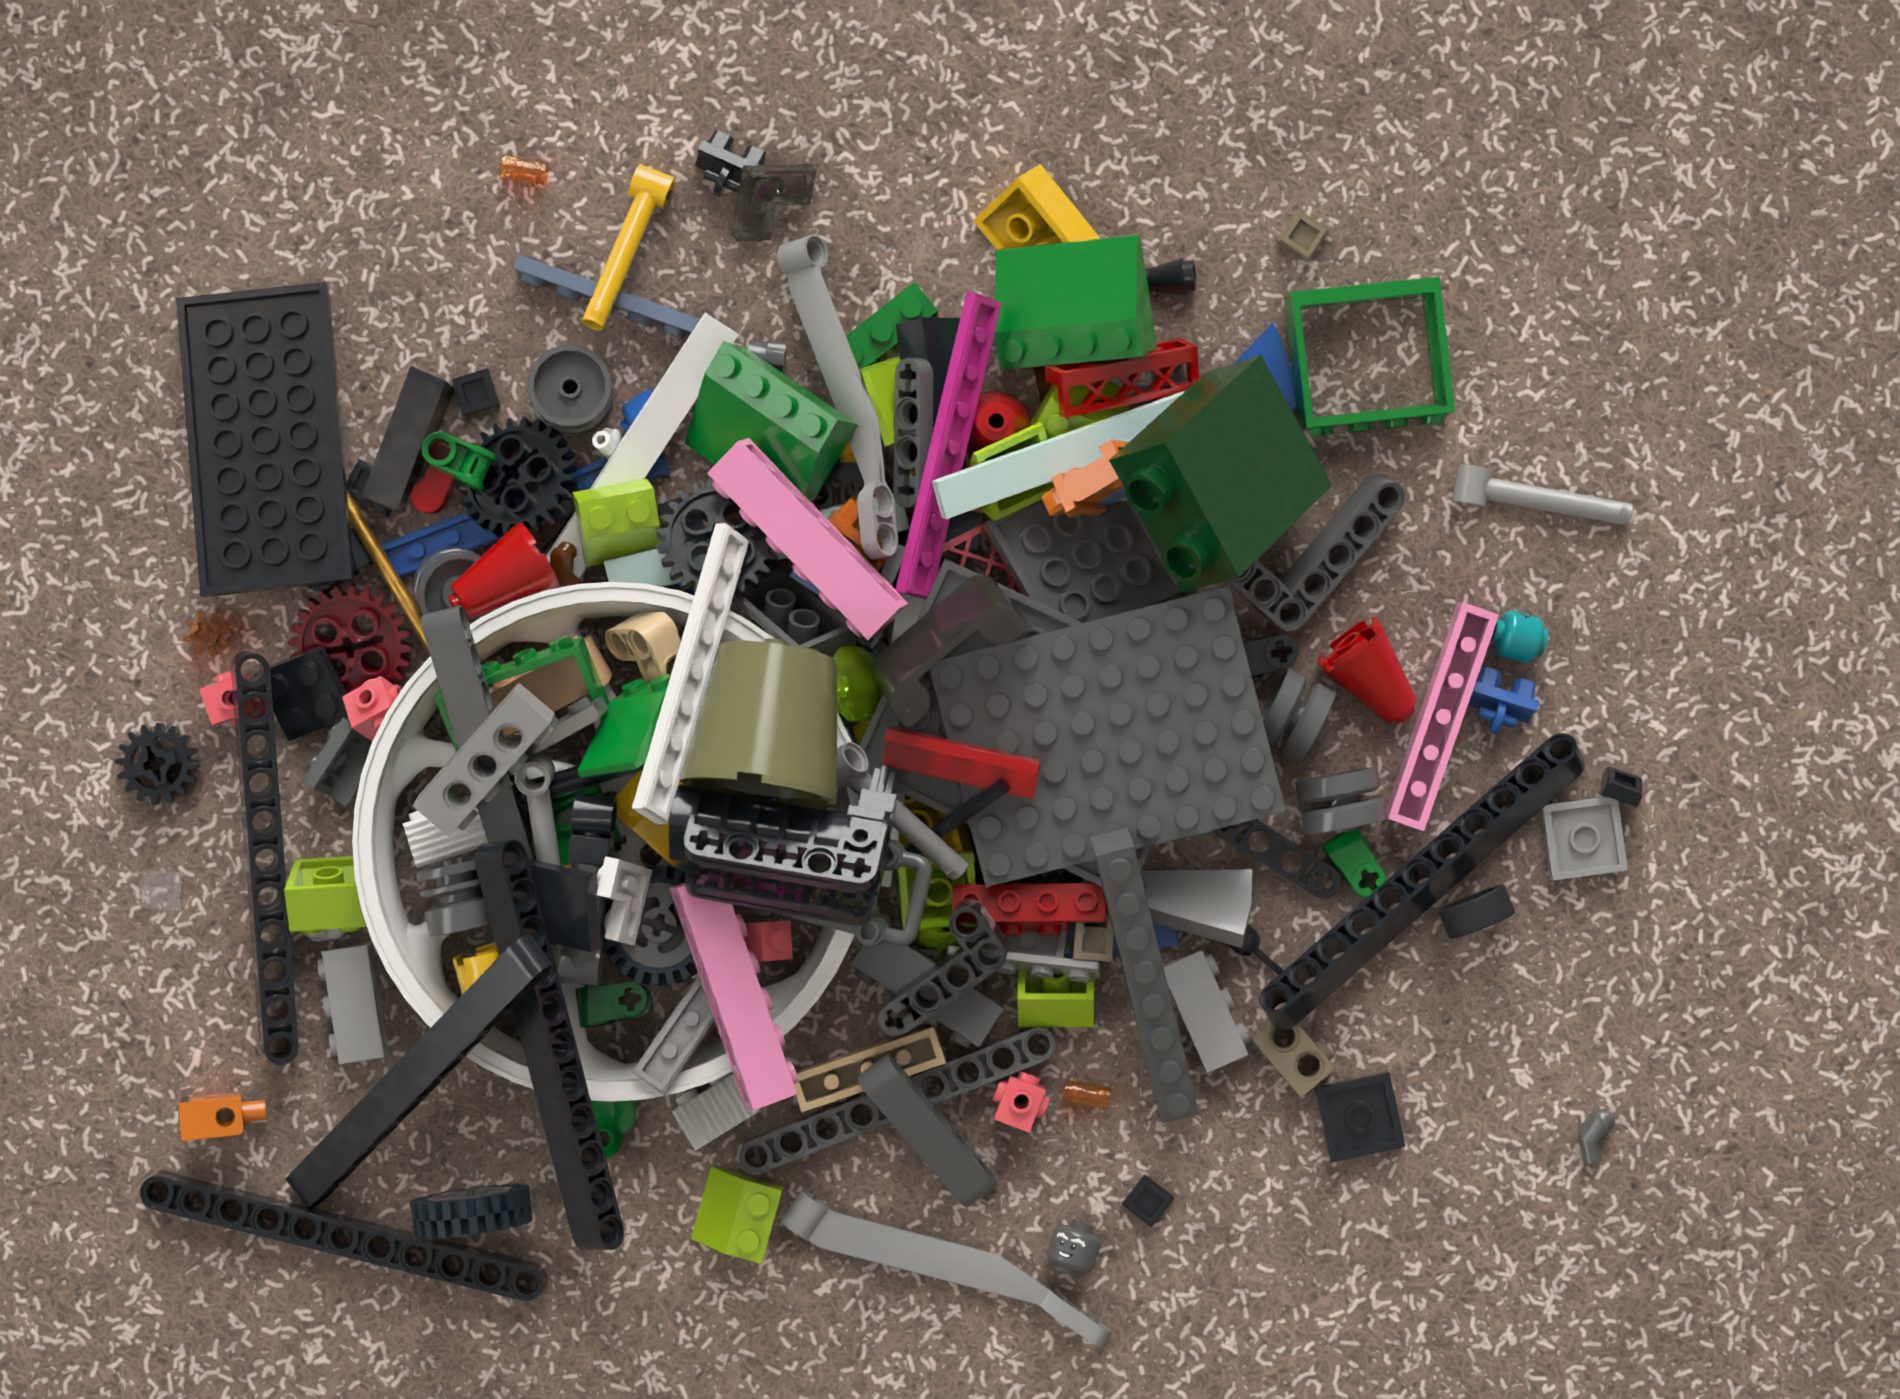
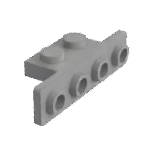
M1023 931V936L1007 937L1009 951L1004 965L996 972L1014 974L1016 969L1031 971L1030 974L1032 976L1040 978H1052L1053 974L1069 975L1068 978L1072 981L1091 982V978L1101 977V966L1099 962L1065 958L1068 931H1061V935L1057 937L1039 936L1038 931ZM989 943L988 950L981 949L982 954L988 958H996L1001 955L999 948L992 943ZM948 946L947 955L949 956L960 947ZM955 965L958 968L966 969L962 965Z

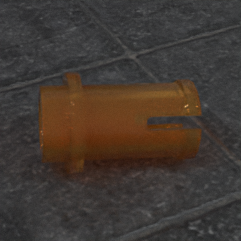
M503 155L499 166V179L531 183L532 188H537L538 185L545 186L549 165L542 163L540 158L530 161Z
M1073 1077L1072 1081L1065 1080L1062 1102L1069 1103L1071 1108L1076 1104L1107 1110L1111 1086L1078 1082V1078Z

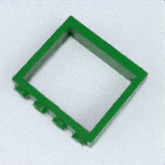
M1440 276L1293 291L1284 296L1297 416L1302 431L1311 430V437L1333 435V428L1348 427V433L1370 431V424L1385 423V429L1407 427V420L1422 419V425L1444 423V416L1455 413ZM1422 297L1434 404L1313 417L1301 310Z
M570 635L563 636L550 642V648L539 652H536L534 648L526 649L513 656L514 661L500 665L498 661H493L482 666L487 685L489 686L574 655L592 701L602 696L607 706L609 705V700L583 636L573 640ZM439 687L434 695V699L457 752L459 747L441 688ZM589 787L552 797L551 801Z

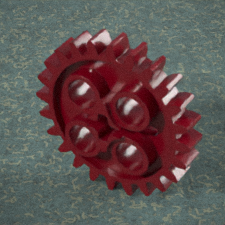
M352 582L348 591L344 593L341 585L338 583L333 588V596L327 590H322L319 592L321 602L310 597L306 601L310 611L300 608L296 615L303 623L294 622L290 627L292 631L299 634V636L291 637L288 641L289 645L298 647V650L293 652L290 657L323 645V647L341 646L347 637H350L352 643L370 639L373 636H383L384 640L380 642L360 643L354 652H352L350 646L340 647L327 652L330 659H340L346 666V673L338 674L347 693L361 687L367 680L382 676L393 685L395 684L391 677L402 680L405 673L398 666H409L411 659L402 653L410 652L413 649V644L403 641L404 638L410 636L412 629L400 628V624L406 619V615L394 616L392 612L398 604L396 601L387 606L383 604L385 592H381L376 598L371 597L370 585L361 594L357 592L356 583ZM360 614L370 616L374 622V629H361L356 623V616ZM319 623H332L337 630V636L334 638L323 636L319 630ZM365 652H378L382 656L383 665L379 667L369 665L365 660Z

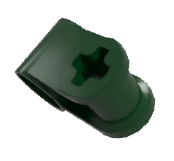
M635 982L612 985L600 984L599 987L585 986L575 989L580 1028L603 1026L617 1021L641 1018L648 1014L653 1006L651 992L647 987ZM631 991L641 996V1002L635 1003V1010L631 1006L625 1005V999L631 997Z

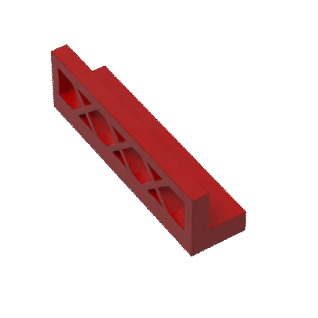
M1177 338L1157 342V348L1142 357L1046 365L1045 379L1058 387L1060 416L1063 418L1163 398L1187 390L1199 379L1198 347L1186 340ZM1186 363L1188 381L1175 384L1168 377L1177 365ZM1152 371L1158 377L1148 390L1141 391L1135 386V383L1143 372ZM1118 378L1124 384L1115 397L1107 398L1101 393V390L1109 379ZM1083 385L1090 390L1081 404L1071 406L1069 387Z
M893 726L886 730L885 741L887 743L882 761L884 766L985 789L997 780L1003 779L1009 787L1007 794L1034 799L1042 760Z

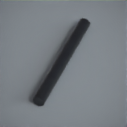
M1003 779L997 780L930 829L942 839L1009 791L1008 784ZM911 842L904 846L907 852L922 853Z

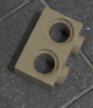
M1107 904L1105 922L1074 924L1072 959L1094 961L1102 965L1111 964L1114 933Z
M1304 1019L1291 1028L1293 1037L1287 1045L1280 1046L1275 1044L1273 1033L1276 1027L1268 1020L1250 1036V1039L1302 1098L1336 1069L1330 1062L1335 1055L1321 1039L1316 1043L1312 1041L1305 1032L1310 1026ZM1307 1054L1314 1055L1317 1059L1315 1071L1311 1074H1301L1297 1067L1299 1059Z

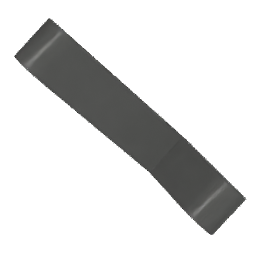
M1381 475L1369 476L1355 490L1280 580L1256 560L1240 577L1225 582L1268 621L1286 631L1299 629L1401 510L1406 497L1404 489L1398 483ZM1386 487V496L1384 500L1378 503V494ZM1362 516V525L1357 531H1354V522ZM1338 545L1337 555L1332 560H1329V552L1334 546ZM1313 574L1314 580L1312 585L1305 589V580ZM1260 580H1263V589L1254 595L1255 585ZM1289 603L1288 613L1280 618L1281 608Z

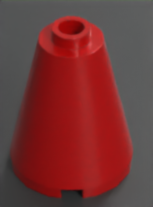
M1003 391L981 393L966 453L972 457L974 452L1030 427L1032 418L1024 403L1014 395ZM990 418L1002 419L1004 421L1003 426L997 429L991 427L989 424Z
M520 523L513 526L450 585L452 594L447 597L452 607L461 605L466 616L472 619L491 613L513 601L542 591L556 589L559 586V582L545 554H540L534 545L537 543L528 529Z
M1371 617L1372 624L1367 625L1362 620L1332 641L1329 646L1334 651L1327 658L1321 653L1318 657L1317 665L1326 675L1387 723L1396 721L1399 724L1413 715L1415 712L1413 706L1416 704L1417 699L1382 623L1376 617Z

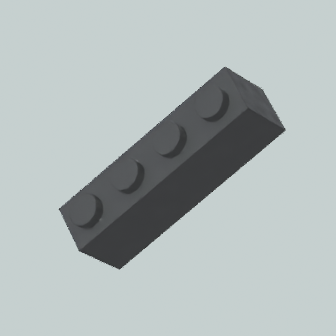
M886 942L874 947L862 945L851 965L857 968L854 975L871 986L876 981L889 989L886 993L888 997L937 964V962L909 944L897 946ZM950 971L951 975H952L954 978L959 979V980H963V979H961L960 977H958L957 975H955L954 973H952V972ZM929 986L919 988V994L923 999L933 1001L938 998L934 988ZM972 987L925 1021L934 1027H937L941 1022L952 1029L950 1037L967 1048L972 1043L980 1047L1004 1010V1006L977 988Z

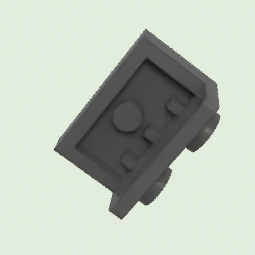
M343 717L340 723L335 724L329 731L327 743L320 754L316 755L309 762L306 769L307 774L302 782L316 791L331 796L342 805L350 806L357 796L361 773L372 741L351 728L350 721Z

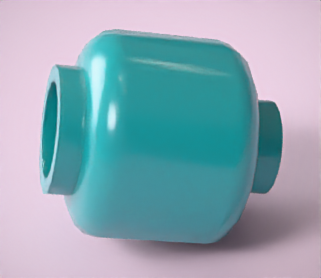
M1508 610L1503 613L1499 620L1497 619L1490 641L1493 642L1495 653L1501 658L1529 663L1535 657H1540L1544 653L1548 642V630L1544 628L1543 622L1539 617L1516 610Z

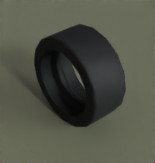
M1497 885L1455 901L1440 909L1438 914L1448 938L1455 939L1494 925L1515 914V909L1505 885Z

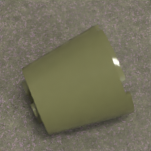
M768 638L764 642L743 640L721 643L681 770L680 782H683V785L755 798L756 796L778 798V802L813 808H830L835 806L837 801V661L830 656L819 653L815 649L789 646L788 642L779 639Z

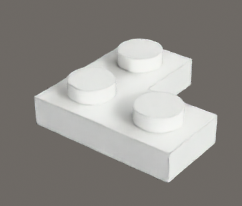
M605 856L604 864L597 874L598 890L596 894L613 900L612 907L605 917V939L635 946L652 874L651 869Z

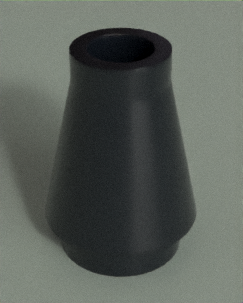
M1183 257L1145 269L1149 291L1187 295L1188 291H1196L1197 289L1194 260L1185 261Z

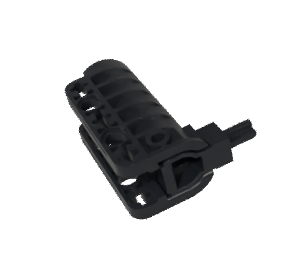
M882 765L881 769L874 768L870 788L861 789L858 806L849 805L847 813L679 785L669 817V857L671 860L687 862L685 888L693 897L853 926L867 924L875 914L887 861L890 834L896 812L897 794L892 793L897 773L889 771V766ZM701 874L708 875V880L704 884H697V879L700 878ZM720 876L724 877L723 888L718 887ZM736 879H746L752 886L747 891L733 890L730 884ZM759 883L764 884L762 895L758 894ZM778 888H785V894L782 895V898L774 897V893ZM797 890H802L801 901H796ZM822 892L829 897V901L824 905L810 903L808 897L812 893ZM836 897H842L840 908H836ZM855 901L863 902L860 912L852 910Z

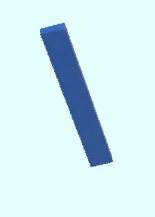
M661 452L644 478L648 479L649 482L671 474L663 452ZM603 458L578 468L579 470L569 475L578 481L576 486L582 491L588 490L609 459ZM525 497L516 503L515 509L524 503ZM556 510L552 513L554 519L564 515ZM468 511L381 544L400 578L416 573L423 560L438 549L457 546L473 551L498 541L504 534L502 532L497 537L489 529L485 531L476 524L477 521H474L467 515Z

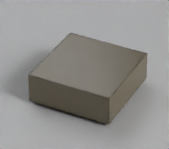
M1298 209L1277 242L1309 262L1330 229Z

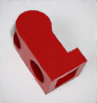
M435 443L430 448V457L438 461L444 460L449 456L451 448ZM428 466L422 481L415 484L412 489L411 501L414 507L423 513L431 515L441 512L447 505L457 481L451 476Z

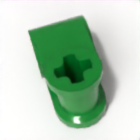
M443 432L431 433L422 444L423 457L430 467L478 491L484 490V478L491 463L496 462L498 456L489 450L469 442L466 443ZM444 442L451 448L449 456L440 461L431 458L429 454L430 448L435 443ZM477 460H479L478 463H477V465H476V467H475L474 472L472 473V471H473V469H474V466H475Z
M1358 829L1341 832L1322 845L1326 855L1331 857L1334 867L1343 875L1357 896L1367 898L1386 881L1384 871L1372 855L1371 849ZM1362 871H1365L1368 875L1374 873L1377 876V879L1373 882L1375 886L1373 891L1369 887L1363 889L1359 887L1358 882L1362 880L1360 874Z

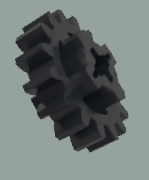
M156 723L154 731H152L148 724L141 725L142 735L129 732L127 735L132 743L130 745L120 744L118 747L125 753V757L115 759L116 764L124 766V771L120 772L117 778L128 779L129 783L124 790L132 792L137 789L136 800L144 801L150 795L152 805L160 804L162 796L167 803L175 802V791L180 795H186L188 791L184 784L186 782L196 783L197 781L190 773L191 769L200 768L201 764L192 762L191 756L197 754L199 750L198 748H188L186 746L191 739L190 735L177 737L179 733V727L171 726L165 732L164 723ZM158 738L168 740L177 749L169 751L163 748ZM141 747L143 752L137 763H134L135 755ZM155 756L165 760V764L160 766V771L159 769H151L150 763L155 761ZM182 763L181 772L174 782L173 773L177 765ZM145 776L152 779L154 786H157L158 789L146 786L139 778Z

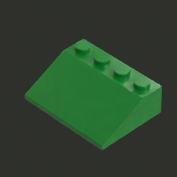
M1140 234L996 250L995 301L1002 304L994 336L1000 370L1142 357L1157 348Z
M723 341L704 373L685 444L715 465L737 441L750 438L812 503L858 425L747 348Z

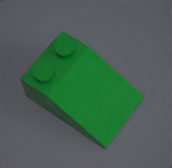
M671 674L659 676L647 683L643 679H637L622 687L623 693L610 701L608 711L604 714L578 768L580 778L635 770L646 762Z

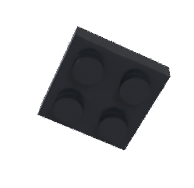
M323 645L269 666L273 713L288 741L337 723L343 717L348 718L342 696L348 693Z
M1387 1071L1314 1087L1331 1163L1406 1147L1390 1072Z

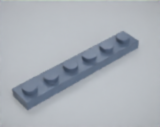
M519 254L513 268L517 273L522 274L520 281L537 288H542L543 283L558 287L556 294L574 301L578 300L579 295L591 299L597 286L595 281ZM619 291L610 312L613 314L614 308L628 312V320L644 326H648L650 320L664 325L662 332L680 339H684L686 333L691 334L700 319L623 291Z

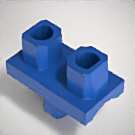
M1483 667L1477 677L1468 705L1479 708L1478 717L1490 721L1488 731L1497 734L1501 725L1514 728L1517 720L1529 723L1533 713L1537 712L1540 702L1534 699L1535 682L1522 678L1515 679L1511 692L1498 688L1502 674L1497 670Z

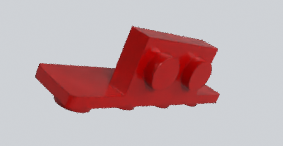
M1095 883L997 884L986 887L985 884H965L952 887V912L954 907L964 899L977 900L986 908L1006 937L1023 936V931H1038L1039 936L1057 937L1061 935V931H1070V923L1105 922L1106 900L1103 888ZM963 912L958 915L961 924H978L976 916L970 912Z

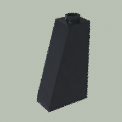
M922 317L896 324L900 360L905 358H922L927 360L933 369V430L960 318ZM916 371L912 373V379H916ZM911 392V397H916L917 392ZM915 404L909 410V418L913 424L918 419V409ZM912 443L910 445L912 460H916L918 451L916 445Z
M410 367L362 493L363 498L371 501L368 506L369 509L388 517L391 511L402 514L425 461L422 454L423 441L428 435L438 431L455 389L447 381L415 367Z

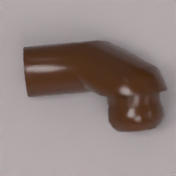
M566 541L561 542L558 547L552 550L550 565L560 587L584 584L573 573L577 549L572 543Z

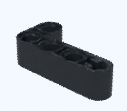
M974 899L960 901L954 907L949 919L950 931L961 947L885 1000L878 1015V1023L886 1034L901 1036L1004 965L1009 951V942L989 912L979 901ZM963 912H970L976 916L978 924L974 927H965L959 922L958 915ZM986 943H992L999 948L1001 955L996 958H988L982 954L981 946ZM953 965L964 966L969 972V977L964 980L954 978L950 973V967ZM923 986L934 988L938 998L933 1001L923 999L919 994V988ZM908 1002H910L911 1007L907 1009L903 1019L899 1016L894 1019L890 1017L892 1010L898 1013L906 1008Z

